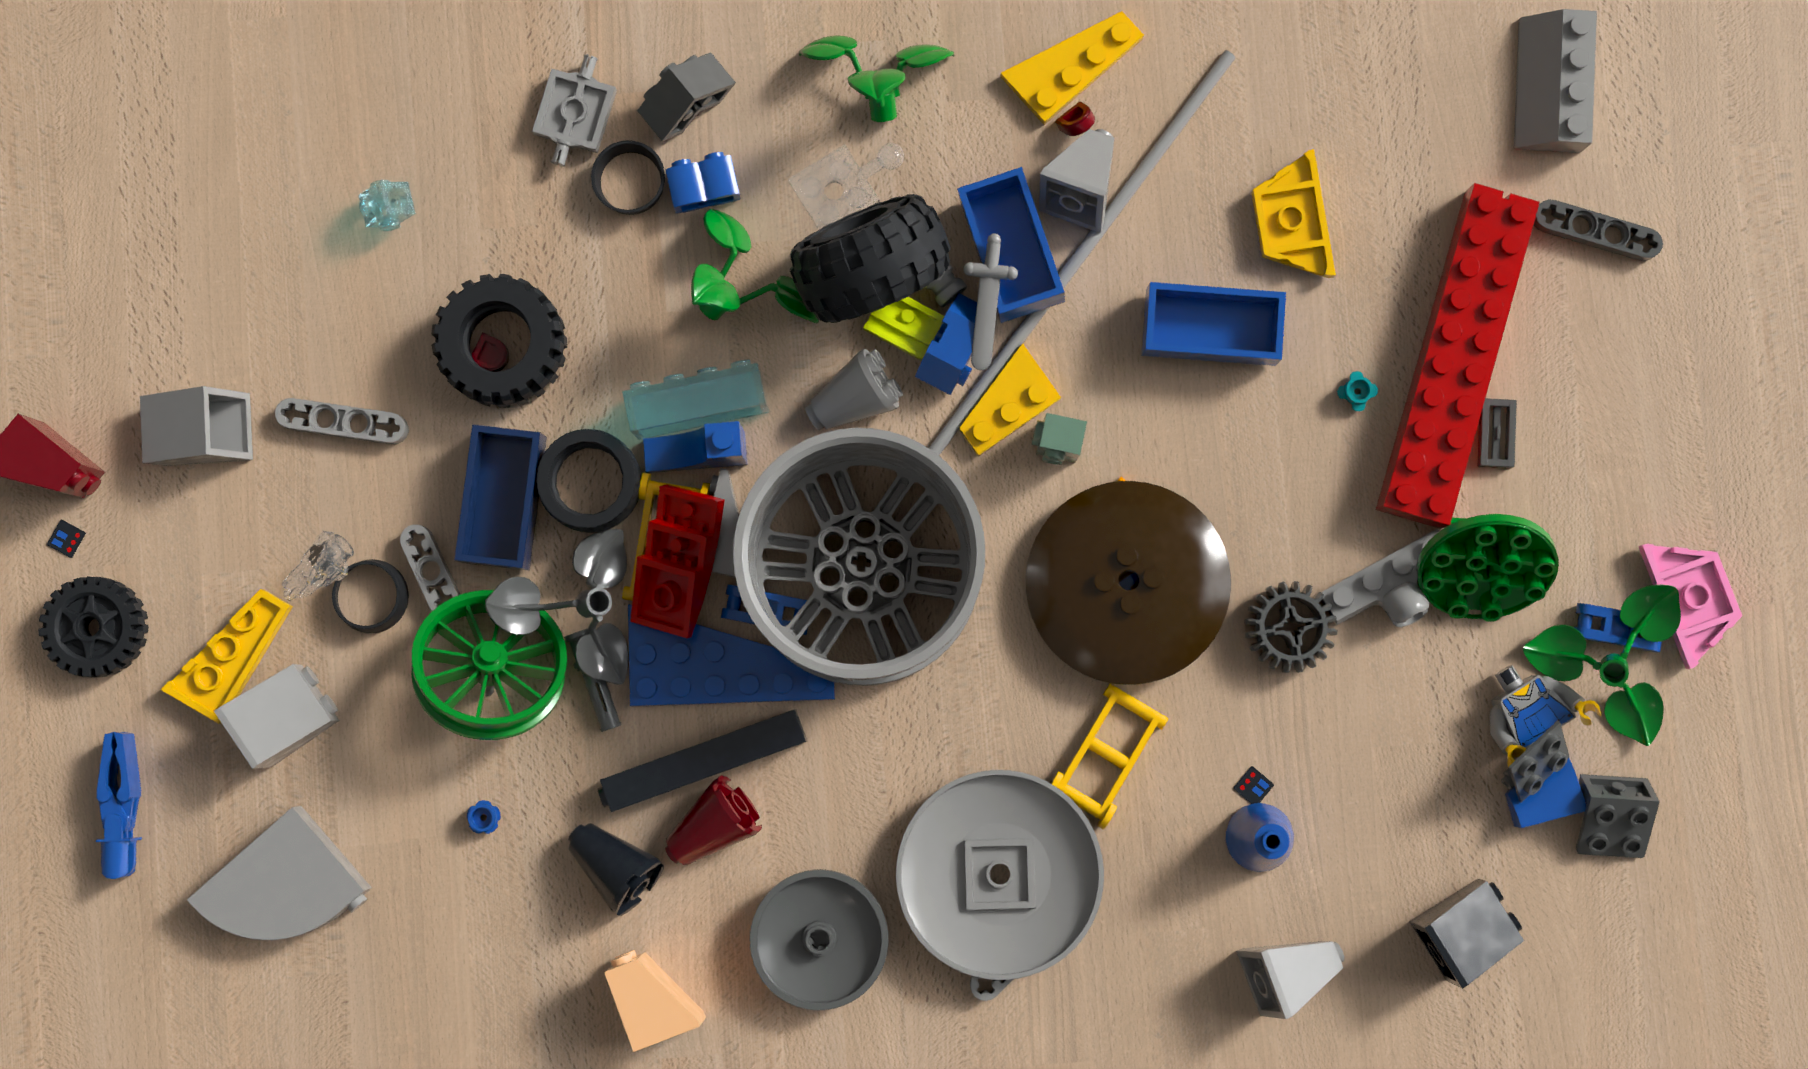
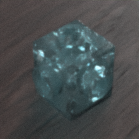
M375 181L370 184L369 189L358 195L360 200L359 208L366 227H380L381 231L396 230L400 228L401 222L416 214L408 182Z

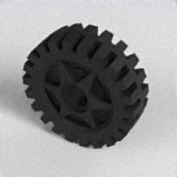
M80 577L73 579V582L62 584L61 590H55L50 595L52 600L45 602L43 609H46L45 614H40L39 622L43 623V628L38 629L39 636L44 638L41 645L43 650L49 652L47 657L51 661L56 662V666L61 670L82 677H106L107 675L119 673L121 669L129 667L132 664L131 660L138 658L141 654L139 649L141 646H145L147 641L144 638V633L149 631V625L145 624V619H148L147 612L141 608L144 605L141 599L136 598V593L132 589L125 587L124 584L104 577ZM96 618L99 622V630L92 636L89 632V624Z

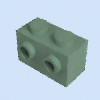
M1046 413L1043 421L1037 420L1031 445L1037 446L1036 455L1043 456L1042 461L1050 464L1062 465V461L1075 463L1081 454L1087 421Z

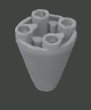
M867 349L859 351L811 399V404L805 407L810 421L817 430H821L824 427L830 429L893 411L899 407L898 401L903 396L902 390L894 378L888 379L882 369L886 367V364L876 349L871 352Z

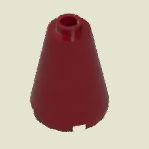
M721 775L714 779L666 838L667 846L665 851L674 863L678 864L680 862L683 865H689L748 839L762 829V825L756 826L755 822L760 816L753 803L739 786L733 790L727 785L731 781L728 777Z

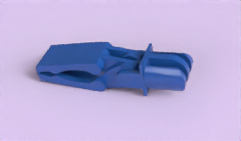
M129 732L104 734L96 798L99 801L104 838L96 839V842H101L102 874L109 879L131 876L135 872L137 840H142V837H133V828L135 827L138 804L141 797V783L135 736ZM119 765H120V773H121V787H120V788L118 787V781H117Z

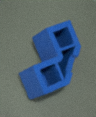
M960 293L957 295L943 318L942 325L934 341H931L915 375L916 378L949 395L952 394L957 384L964 386L972 371V368L967 366L972 356L977 309L976 301Z

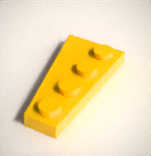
M260 589L229 620L230 622L206 643L207 645L194 659L191 658L181 668L182 671L172 681H168L161 690L214 722L222 724L214 711L242 693L293 606L265 589Z

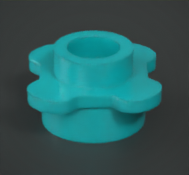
M1355 371L1350 374V380L1338 388L1337 395L1340 399H1346L1354 411L1360 412L1365 409L1366 402L1378 394V388L1365 378L1363 373ZM1356 388L1360 389L1361 393L1358 395L1355 394Z

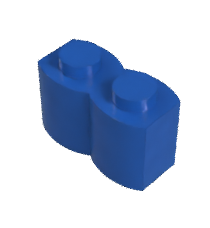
M714 152L705 155L703 161L691 163L690 159H682L671 164L672 167L665 169L675 213L695 211L708 206L722 205L741 199L731 155L724 156L723 152Z

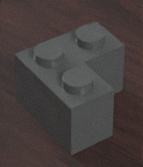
M711 52L700 57L693 55L681 64L671 63L666 66L659 74L661 77L660 81L644 94L645 101L637 111L660 140L664 141L683 133L700 111L720 104L736 82Z

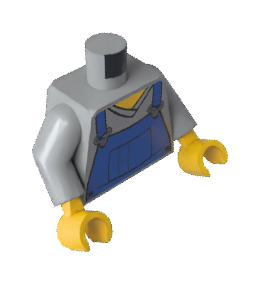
M1513 665L1495 674L1504 692L1491 700L1493 708L1490 711V735L1503 754L1507 755L1508 767L1515 761L1514 757L1521 756L1557 720L1561 723L1562 727L1576 718L1574 712H1579L1581 722L1588 726L1592 722L1588 716L1584 715L1586 712L1594 711L1597 715L1601 716L1600 707L1595 701H1585L1572 688L1548 676L1531 675L1522 680Z

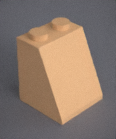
M635 950L616 956L615 959L611 960L612 966L604 972L633 1052L698 1028L706 1018L704 1011L646 952L636 955Z

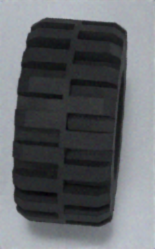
M490 274L480 276L479 282L474 283L470 279L462 283L461 285L464 289L458 294L452 291L446 297L450 302L446 308L439 307L436 316L440 318L438 325H432L431 335L435 337V343L431 344L432 352L438 359L436 365L440 372L446 376L447 381L455 389L469 399H473L485 406L496 405L499 408H510V405L517 403L519 406L529 403L528 398L534 395L540 397L546 392L543 388L549 382L554 384L559 377L556 371L558 367L564 366L566 357L563 355L564 349L567 348V337L563 331L565 326L555 306L538 288L533 287L528 281L522 278L516 280L507 274H500L498 278H493ZM502 311L515 313L526 322L531 333L527 353L518 364L505 371L491 372L481 368L474 361L470 353V341L476 326L493 313Z

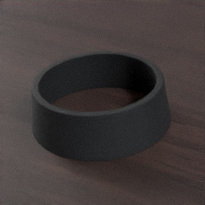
M625 140L609 145L598 155L592 167L591 182L596 196L605 206L621 214L636 215L649 210L660 199L664 188L665 171L660 157L652 148L638 141ZM625 153H638L646 156L656 165L661 178L660 188L655 197L640 208L630 210L616 208L607 201L602 192V173L606 165L613 158Z
M375 559L363 560L345 568L337 577L332 590V602L338 616L352 629L363 633H379L393 627L404 615L409 599L407 583L399 570L385 561ZM366 564L375 565L385 570L393 579L397 592L396 603L392 612L383 621L369 626L357 625L348 621L340 610L338 603L339 587L344 577L353 568Z

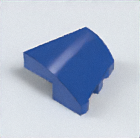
M1568 758L1567 763L1560 771L1553 772L1544 781L1541 789L1536 794L1529 795L1522 803L1518 799L1515 786L1505 793L1514 827L1518 828L1585 812L1586 809L1585 799L1570 758Z

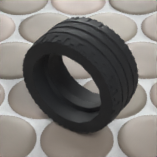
M581 429L566 433L546 449L539 462L536 481L540 500L547 512L556 521L570 529L586 533L611 529L623 522L632 513L639 500L641 481L639 464L632 451L621 440L607 432L596 429ZM585 448L600 449L609 453L618 462L623 476L622 489L617 500L606 510L595 514H582L570 509L561 500L557 489V474L563 461L574 452Z

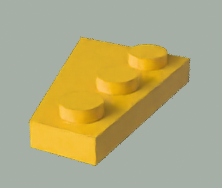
M1023 343L959 428L978 457L1061 400V396Z

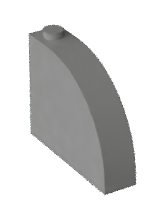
M297 806L289 809L190 896L187 901L209 922L227 932L250 939L279 940L318 929L335 920L346 910H349L351 913L367 901L365 894L372 887L302 806Z

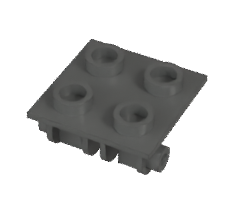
M1558 720L1503 772L1502 783L1510 790L1515 786L1521 803L1529 795L1536 794L1541 789L1544 781L1553 772L1560 771L1570 757L1561 723Z

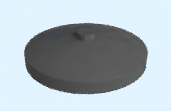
M813 869L802 871L779 882L761 901L751 925V956L762 981L782 1000L809 1010L835 1009L859 998L878 978L888 952L887 922L877 899L858 880L833 870Z

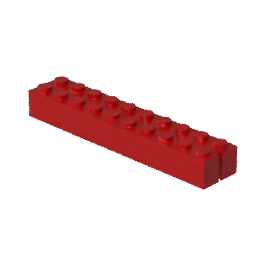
M1474 183L1465 191L1377 502V511L1439 529L1451 524L1538 211L1539 201L1512 193L1506 198H1502L1504 191Z

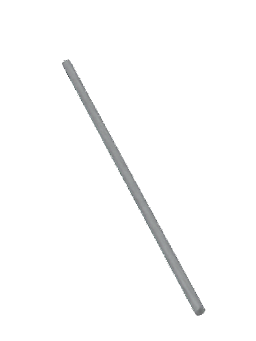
M1227 50L1223 52L1105 211L1102 232L1090 230L1058 273L1063 289L1235 60V56ZM1049 308L1026 316L929 446L930 450L938 456L942 453L960 426Z

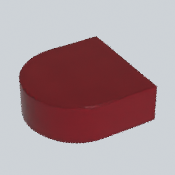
M1080 101L1056 119L1055 123L1059 130L1066 135L1078 136L1093 126L1095 116L1090 107Z
M482 332L471 355L481 368L491 372H498L508 363V348L500 340Z

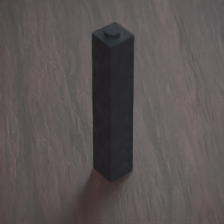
M794 709L600 779L602 787L598 788V794L604 808L609 806L610 811L614 812L808 741L797 710Z

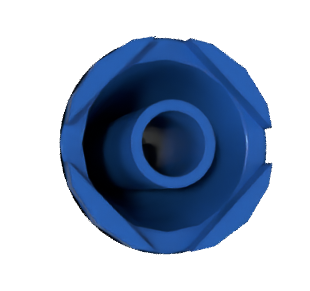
M1253 803L1240 808L1232 815L1227 827L1225 842L1229 854L1239 865L1251 871L1265 872L1279 867L1289 857L1294 844V832L1289 819L1281 810L1269 804Z

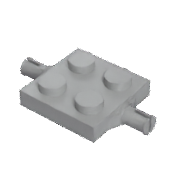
M584 54L579 73H566L551 68L532 129L534 135L550 139L557 144L551 163L559 164L562 167H565L570 148H581L598 153L617 92L616 87L600 83L592 77L598 59L594 56L590 58L588 54Z

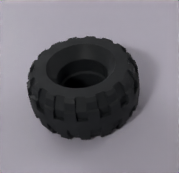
M907 194L851 213L805 237L804 240L794 246L790 253L792 261L790 273L806 309L814 312L820 321L837 323L847 319H854L870 312L872 313L925 288L932 281L940 278L944 271H947L950 264L948 252L951 247L934 207L927 205L922 196Z

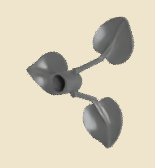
M603 530L586 537L577 545L573 553L572 565L577 574L587 577L586 585L590 589L582 591L576 600L539 604L540 591L538 587L525 577H512L504 580L485 600V609L490 619L502 630L516 635L531 633L540 626L539 611L576 607L577 612L581 616L593 618L588 627L590 634L582 636L576 643L575 660L579 669L585 675L596 680L616 685L624 683L628 669V651L622 632L611 623L602 624L596 629L598 622L603 620L602 615L608 613L612 606L611 595L605 588L618 585L626 573L627 556L624 547L623 530Z

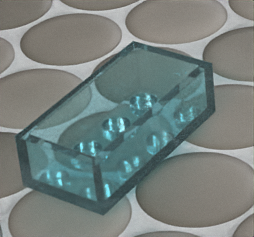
M741 360L731 363L730 369L718 371L717 367H707L698 370L697 376L684 378L683 374H674L664 377L663 383L650 385V381H641L630 384V390L622 391L630 432L640 440L704 426V424L721 423L769 413L763 376L758 363L751 364L750 360Z

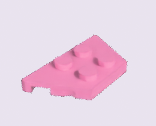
M1654 544L1638 546L1652 584L1670 585L1678 589L1681 621L1677 631L1673 634V638L1685 669L1694 668L1698 665V660L1723 638V633L1728 628H1732L1742 617L1718 552L1654 546Z

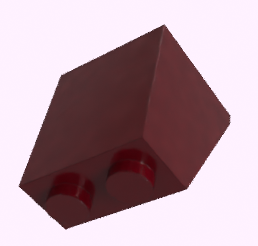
M18 413L0 434V477L81 498L91 495L100 486V478L104 475L105 471L46 423Z

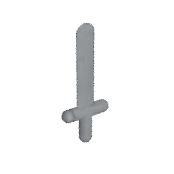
M995 233L989 235L987 239L985 264L969 262L964 266V273L966 275L980 277L971 363L977 370H986L991 365L1000 279L1014 280L1018 276V270L1015 267L998 265L1001 238Z

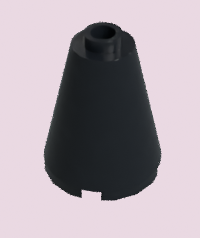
M592 823L586 826L579 825L568 838L570 841L569 851L611 911L615 912L618 916L628 913L642 901L638 896L645 888L651 891L664 869V865L659 858Z

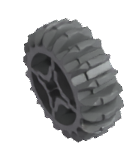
M1284 581L1278 583L1279 594L1272 586H1269L1265 589L1269 599L1258 594L1255 600L1261 607L1253 605L1248 607V611L1256 615V618L1244 620L1245 625L1254 626V631L1245 633V638L1256 637L1257 643L1252 644L1249 648L1251 651L1263 649V652L1258 657L1260 662H1264L1269 656L1272 657L1269 663L1270 669H1276L1281 661L1283 673L1290 672L1292 663L1297 673L1303 672V661H1305L1308 667L1314 668L1316 667V661L1313 655L1321 660H1325L1327 655L1321 647L1323 646L1328 649L1334 647V643L1326 639L1327 635L1334 636L1338 633V630L1328 628V623L1337 621L1336 616L1326 617L1325 611L1330 610L1332 604L1327 603L1320 606L1319 602L1324 597L1322 592L1315 594L1311 598L1310 595L1313 589L1311 585H1306L1302 593H1300L1298 581L1292 582L1290 591H1288L1287 584ZM1291 599L1306 605L1314 617H1300L1295 610V606H1292ZM1280 601L1281 609H1279L1280 618L1278 622L1272 626L1265 627L1268 611L1275 603ZM1287 618H1290L1291 623H1306V626L1298 627V630L1293 631L1295 633L1294 636H1292L1290 631L1275 630L1276 628L1284 627V624L1288 623ZM1317 627L1312 645L1302 653L1300 646L1303 645V633L1310 628ZM1267 637H1282L1287 648H1290L1291 655L1283 654L1276 650L1270 644Z

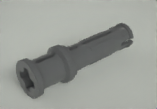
M588 628L564 637L565 642L570 643L574 657L576 643L579 638L590 634ZM575 662L573 664L574 668L577 669V672L581 671ZM581 671L601 727V732L621 726L622 724L619 721L607 682L593 679ZM595 683L598 684L606 711H604Z

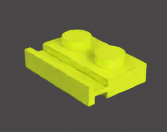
M906 297L872 312L863 330L922 361L931 341H934L945 316L910 297Z

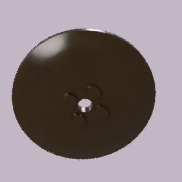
M1110 482L1091 487L1071 497L1044 523L1035 538L1027 562V603L1036 629L1044 642L1060 660L1072 669L1095 680L1111 684L1139 685L1165 679L1185 669L1197 660L1213 642L1223 624L1230 602L1231 572L1229 560L1222 540L1212 523L1194 504L1172 490L1147 482ZM1130 571L1137 575L1139 583L1135 589L1125 590L1120 586L1118 579L1123 572Z

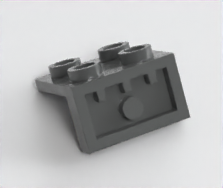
M1580 774L1579 784L1586 802V809L1576 844L1578 854L1631 858L1645 857L1660 803L1648 778Z

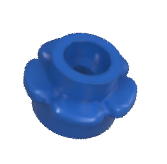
M486 800L478 801L467 812L469 827L477 834L494 832L498 827L497 822L501 819L498 807L492 806V803ZM482 814L487 816L485 821L481 820Z

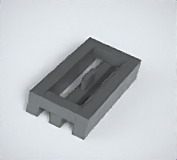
M1485 398L1479 419L1477 467H1515L1517 400ZM1490 406H1493L1491 459H1488ZM1501 407H1506L1505 460L1500 459Z

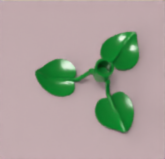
M847 36L823 37L809 43L799 51V56L803 55L813 60H831L843 55L848 56L856 73L847 78L848 84L864 95L865 99H869L870 116L874 122H888L897 118L895 97L900 96L899 86L905 80L903 70L906 67H925L947 57L955 56L954 51L940 46L928 44L913 45L900 50L896 54V60L900 61L897 64V69L862 71L856 54L852 50L857 47V41Z
M709 208L703 218L705 229L717 244L724 248H729L730 255L721 272L708 264H700L695 268L691 283L692 304L698 305L701 312L709 319L718 320L725 312H734L741 304L766 292L773 291L775 292V299L783 308L798 317L817 324L819 320L814 312L806 309L793 278L789 276H780L776 280L777 284L770 283L739 298L735 287L724 278L737 256V251L742 253L750 251L751 240L745 228L735 218L719 210Z
M1663 584L1640 588L1631 593L1623 602L1620 611L1621 621L1634 629L1631 631L1621 654H1608L1603 657L1601 662H1597L1592 657L1584 655L1586 640L1582 633L1569 625H1554L1546 628L1523 647V652L1528 661L1542 674L1554 680L1571 681L1579 678L1583 672L1582 661H1585L1592 665L1593 669L1599 670L1600 678L1606 685L1623 688V690L1615 691L1608 697L1604 708L1606 720L1614 730L1645 746H1649L1654 741L1661 728L1664 714L1663 700L1658 690L1649 683L1641 682L1631 688L1629 687L1628 683H1626L1629 676V667L1626 659L1638 633L1647 641L1660 642L1672 637L1680 625L1681 609L1678 589L1674 586Z

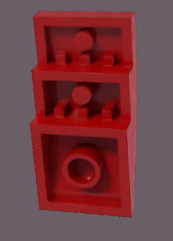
M668 484L659 486L656 519L648 521L645 554L637 556L630 622L687 639L692 637L714 564L725 499Z

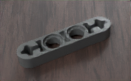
M1548 199L1540 203L1534 221L1535 228L1541 232L1638 261L1652 259L1663 248L1661 235L1651 228L1557 200ZM1549 208L1552 210L1551 215L1553 217L1561 219L1566 213L1569 215L1565 222L1554 219L1548 224L1545 222L1546 217L1541 215V213H1544ZM1583 217L1588 221L1589 230L1586 234H1579L1573 229L1572 223L1574 218ZM1607 227H1616L1621 232L1619 243L1612 244L1606 240L1605 230ZM1645 237L1648 238V244L1653 246L1646 252L1642 251L1643 246L1635 242L1628 245V248L1625 247L1629 239L1641 241Z

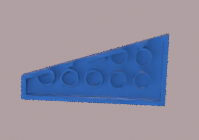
M628 604L631 707L835 700L834 682L804 671L789 661L775 647L697 624L691 638L687 639L630 622L632 605Z

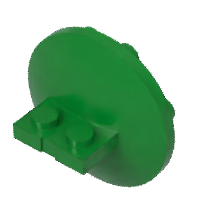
M1486 514L1469 518L1452 517L1451 524L1434 535L1424 546L1418 558L1416 571L1420 590L1428 602L1437 609L1455 619H1483L1487 622H1494L1502 616L1518 612L1543 599L1556 579L1559 559L1552 538L1536 523L1513 515ZM1469 610H1480V611H1481V614H1479V615H1478V614H1468V613H1469Z

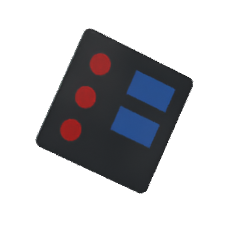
M61 519L47 545L73 558L86 532Z
M1251 766L1234 786V790L1251 804L1260 803L1273 788L1274 784L1256 768Z

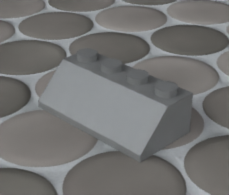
M1561 9L1525 16L1519 19L1514 149L1581 153L1592 144L1597 11Z

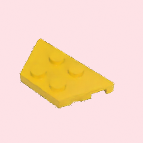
M1311 149L1252 190L1251 195L1262 258L1326 278H1333L1336 273L1315 151Z

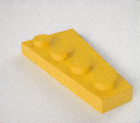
M1121 11L1001 72L1000 77L1045 125L1143 40L1144 34Z

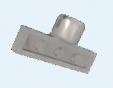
M1436 529L1322 591L1324 597L1321 601L1323 604H1332V608L1328 612L1331 616H1336V625L1375 605L1383 607L1393 624L1397 627L1408 626L1422 618L1428 612L1429 602L1418 587L1417 562L1424 546L1439 530Z

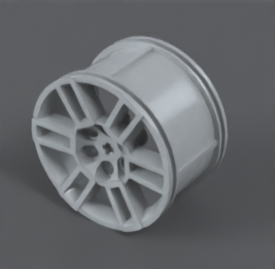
M874 428L839 429L816 435L793 446L771 463L757 479L741 508L736 525L733 546L734 573L740 596L751 619L768 641L793 664L808 673L835 683L862 686L884 684L903 679L924 669L947 651L959 637L974 609L982 584L985 568L984 531L976 504L966 485L949 464L935 452L915 440L890 431ZM858 465L877 466L896 471V479L874 511L865 512L862 510L847 472L848 467ZM821 474H830L843 507V513L840 515L833 514L817 482V477ZM915 482L921 484L925 488V492L900 522L895 521L892 518V514ZM797 489L803 491L821 527V531L816 537L775 532L770 529L771 522L780 507ZM937 504L943 505L955 526L961 545L957 551L915 548L910 542L912 534ZM862 521H869L875 526V532L869 538H862L856 533V527ZM831 535H838L844 540L843 547L837 552H830L824 547L825 540ZM890 541H897L903 547L902 554L897 558H889L883 552L884 546ZM765 548L801 552L807 555V561L805 564L765 562L762 559V554ZM859 555H865L867 562L871 563V567H865V572H858L857 566L852 564L853 560H858ZM921 565L959 568L962 571V577L960 582L920 577L917 575V568ZM826 569H835L840 574V579L834 586H826L821 582V574ZM886 575L895 576L899 580L898 589L891 593L883 591L880 588L881 579ZM770 579L812 583L814 588L813 594L790 623L785 627L782 626L769 605L764 590V581ZM852 590H864L868 595L867 602L859 607L851 605L848 601V596ZM908 593L954 600V607L945 623L928 641L924 642L921 639L904 605L903 599ZM823 608H828L832 612V616L811 647H803L798 642L799 638ZM889 614L892 617L908 650L906 655L898 658L894 656L881 623V617ZM851 618L862 620L876 655L877 663L863 665L844 664L827 659V653Z

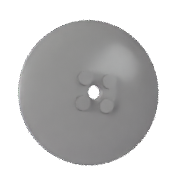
M989 770L972 773L946 784L922 804L908 824L900 844L896 864V883L904 916L918 940L930 953L943 963L962 973L984 979L1009 980L1031 976L1044 971L1061 961L1077 947L1087 934L1098 912L1104 886V867L1096 834L1087 817L1069 796L1051 783L1033 775L1011 770ZM996 864H1004L1010 870V878L1004 884H996L991 880L990 870Z

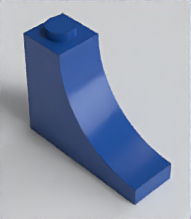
M739 421L704 424V427L686 433L643 438L646 473L748 465L745 431Z

